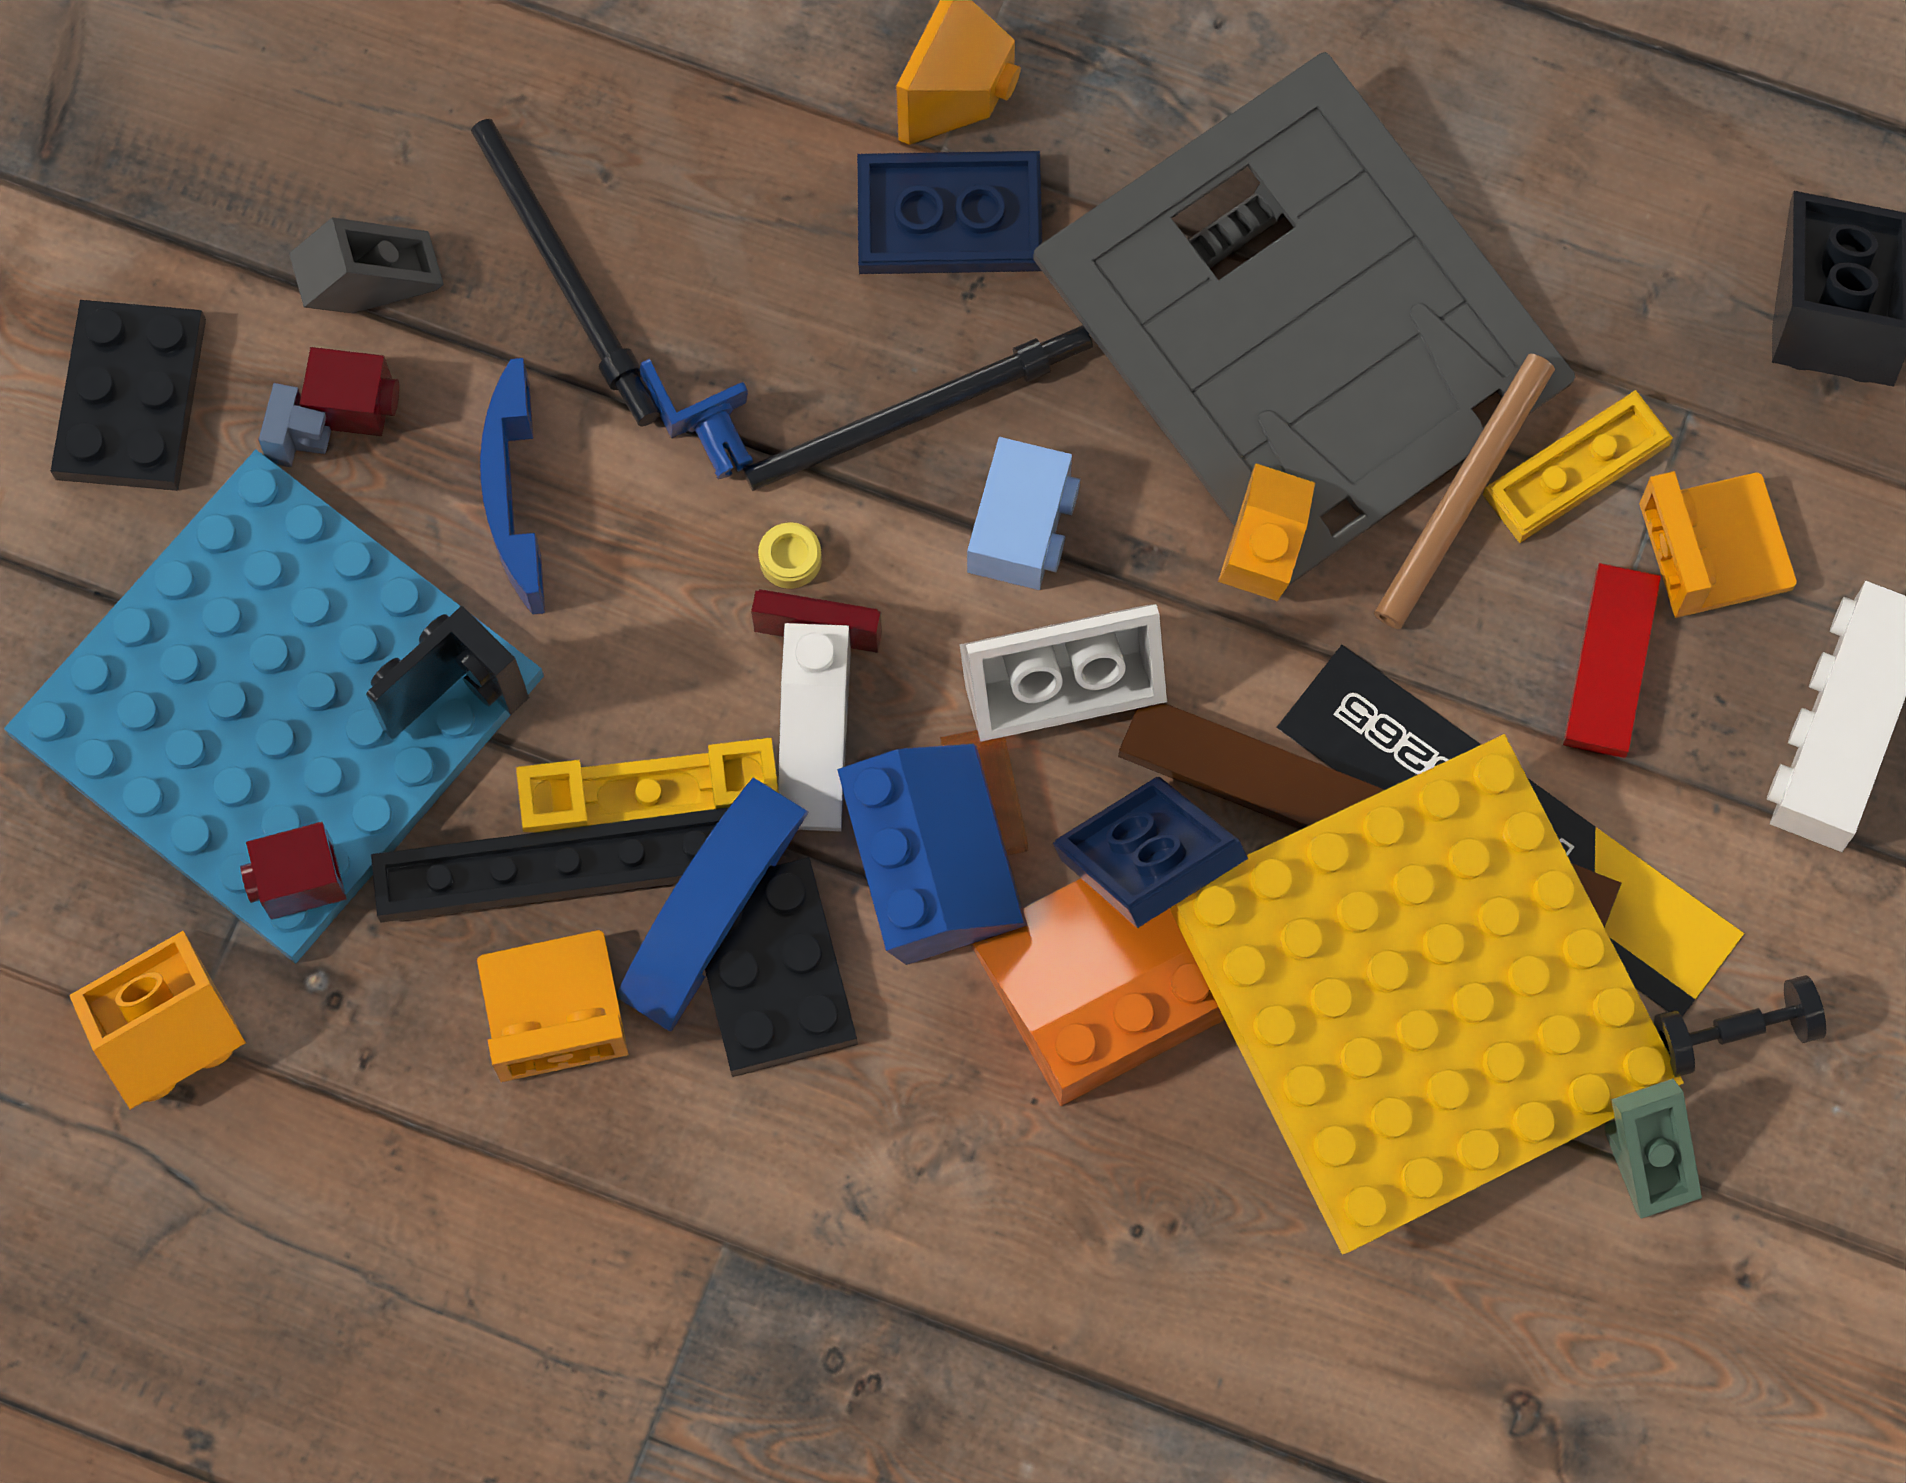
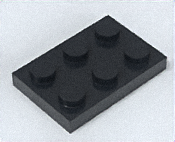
M80 300L50 470L55 480L179 490L206 324L202 310Z
M810 857L779 864L775 867L771 866L765 872L705 968L732 1077L858 1045Z

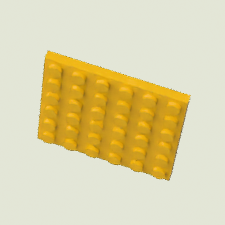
M1505 734L1248 854L1247 860L1169 908L1342 1255L1614 1119L1611 1099L1670 1079H1674L1678 1085L1684 1083L1681 1076L1674 1078L1670 1064L1671 1057Z

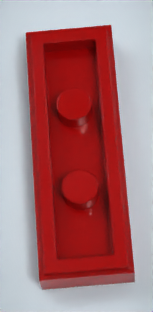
M1602 563L1598 564L1565 730L1564 746L1626 758L1632 737L1661 580L1660 575Z

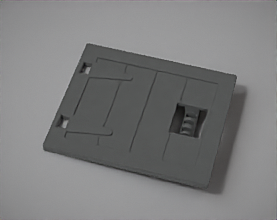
M1326 52L1315 56L1036 247L1033 254L1036 264L1234 526L1236 525L1256 463L1315 482L1308 525L1289 585L1465 461L1484 429L1473 409L1495 393H1498L1502 398L1528 354H1536L1545 358L1555 368L1554 373L1529 414L1569 387L1576 378L1570 366L1339 66ZM1248 166L1260 182L1255 193L1187 239L1172 218ZM1284 217L1293 225L1294 228L1220 280L1210 270L1213 266ZM1347 499L1353 509L1360 515L1331 535L1329 528L1320 517Z

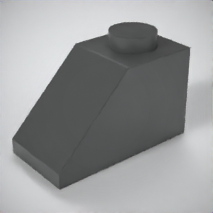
M332 217L289 253L304 308L353 314L434 292L444 285L429 231Z

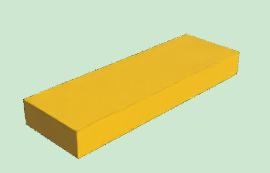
M1635 390L1486 486L1483 496L1517 541L1521 543L1670 446L1673 437Z

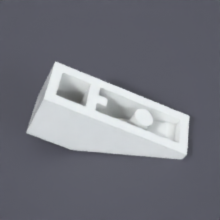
M785 623L781 680L779 794L809 812L798 830L841 831L843 789L837 769L845 767L851 658L849 626Z

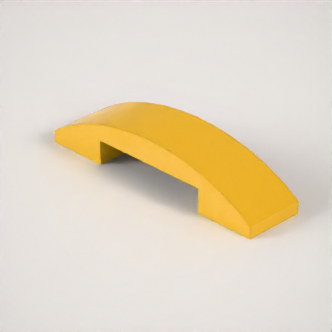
M772 738L708 745V753L598 766L581 767L580 760L516 767L523 832L536 833L726 808L731 806L753 777L779 793Z

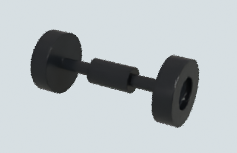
M1804 975L1784 982L1785 1008L1763 1014L1759 1008L1718 1018L1713 1021L1714 1027L1691 1033L1688 1032L1686 1024L1677 1010L1655 1015L1654 1025L1671 1057L1670 1064L1674 1078L1691 1074L1695 1071L1693 1046L1716 1039L1720 1045L1764 1034L1766 1033V1026L1790 1020L1795 1034L1802 1043L1824 1038L1826 1036L1825 1013L1819 993L1811 978Z

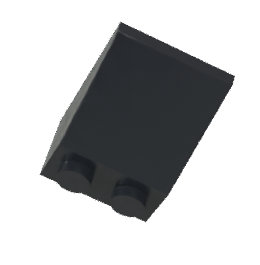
M1793 191L1789 206L1772 324V363L1790 366L1797 370H1812L1847 377L1863 383L1872 382L1894 387L1906 358V213Z

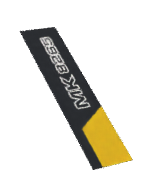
M1343 645L1338 648L1276 727L1332 769L1385 790L1481 745ZM1528 778L1570 862L1622 883L1605 925V930L1633 985L1638 991L1667 1012L1677 1010L1683 1017L1745 933Z

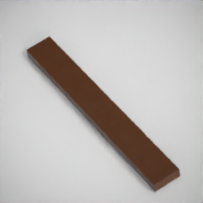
M1166 703L1136 709L1118 754L1119 758L1299 829L1310 826L1385 790ZM1571 863L1605 928L1622 883Z

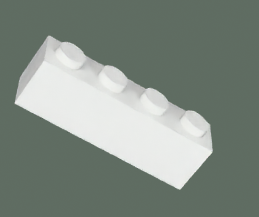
M1865 581L1854 600L1843 597L1830 628L1831 633L1840 636L1833 655L1825 652L1821 654L1809 684V688L1819 691L1812 711L1801 708L1788 740V744L1798 747L1791 768L1780 764L1767 795V800L1777 804L1770 825L1843 852L1856 833L1906 697V596Z

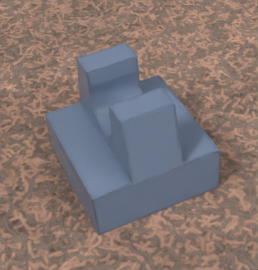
M273 383L258 439L264 456L276 465L292 467L296 450L325 454L331 434L330 427L324 426L326 421L325 413L301 407V394L298 387Z

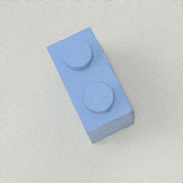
M1003 437L998 438L967 550V573L1040 590L1045 570L1057 572L1065 541L1064 535L1056 534L1061 513L1072 515L1081 480L1071 477L1072 454Z

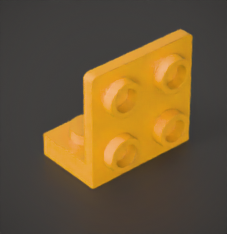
M1675 471L1650 477L1639 505L1675 618L1776 595L1794 589L1797 580L1762 474L1755 472L1683 490L1680 489Z
M596 930L482 954L477 958L492 1038L487 1039L492 1065L500 1082L629 1055L606 939L602 931Z

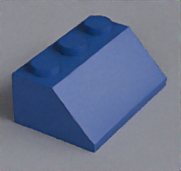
M975 744L896 749L837 769L885 949L888 953L905 965L1027 926L980 756Z

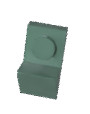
M1670 1079L1611 1099L1615 1121L1605 1125V1134L1638 1216L1642 1219L1701 1199L1702 1195L1684 1093L1676 1081Z

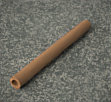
M1536 354L1527 355L1374 611L1375 617L1384 624L1395 629H1401L1554 373V366L1545 358Z

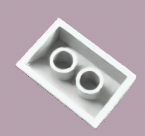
M1156 604L959 644L965 688L980 742L1167 702L1160 616Z

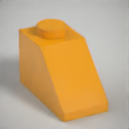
M1257 463L1255 464L1218 582L1275 601L1279 600L1290 583L1305 535L1315 482Z

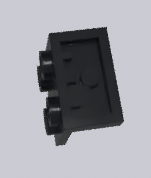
M460 606L451 616L443 614L434 619L421 633L418 646L402 660L394 658L377 671L371 680L372 687L366 693L383 731L391 739L396 738L465 674H467L463 678L465 684L488 707L497 701L511 715L529 699L516 658L463 606Z

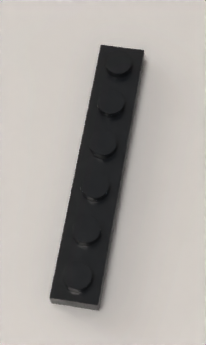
M729 807L371 854L377 917L380 923L677 884Z

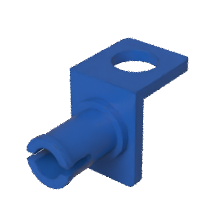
M647 359L640 363L641 379L659 410L660 417L671 439L686 431H696L716 471L715 474L718 479H723L733 474L731 471L733 465L725 450L728 451L737 472L742 471L743 468L750 466L754 462L729 416L733 409L747 402L748 389L744 382L738 383L676 412L651 360Z

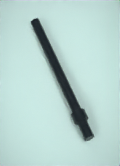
M484 119L479 121L472 127L471 133L601 359L599 370L611 390H619L639 426L643 427L653 423L659 418L660 412L640 379V365L631 349L622 348L493 120Z
M1081 325L1041 343L1035 338L1013 347V355L743 468L751 490L755 491L1022 377L1027 382L1050 373V365L1093 348L1091 337L1085 327Z

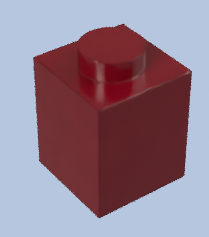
M310 347L300 406L324 412L326 415L324 426H329L332 431L382 436L386 415L395 416L399 401V380L392 379L385 356Z
M323 821L246 842L251 863L240 866L246 894L250 903L260 901L271 920L347 899L333 841Z

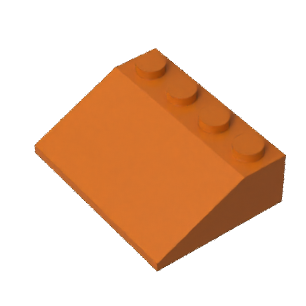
M1082 878L1023 908L1027 926L971 944L1060 1106L1071 1102L1225 1020L1170 909L1137 928Z

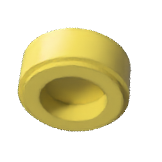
M788 522L776 525L766 532L759 545L758 554L761 570L764 576L778 587L786 589L802 587L810 583L821 568L822 554L820 542L815 533L802 524Z

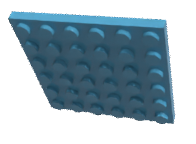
M255 449L4 729L12 739L296 964L373 875L371 854L395 850L509 718L510 714L497 701L493 702L489 707L485 705L463 681V678L467 675L465 674L396 738L391 739L383 731L366 696L367 691L372 687V678L388 661L394 658L402 660L418 646L421 633L434 619L443 614L451 616L460 605ZM479 621L516 658L529 694L544 677L542 668ZM323 821L333 841L347 899L271 920L260 901L250 903L246 894L240 869L241 865L251 863L246 842Z

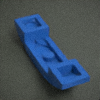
M515 358L510 359L500 376L486 414L480 454L481 487L488 524L508 579L532 614L545 613L542 559L535 533L515 535L509 441L533 439L530 382L524 359Z
M753 777L719 820L676 884L634 957L617 992V998L672 1032L706 976L702 975L703 971L770 864L774 867L776 866L809 812Z

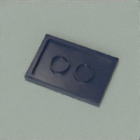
M1040 151L857 154L859 274L1042 271L1033 259L1036 247L1042 244Z
M1155 777L1053 842L1061 861L1137 928L1248 859L1240 840L1161 777Z

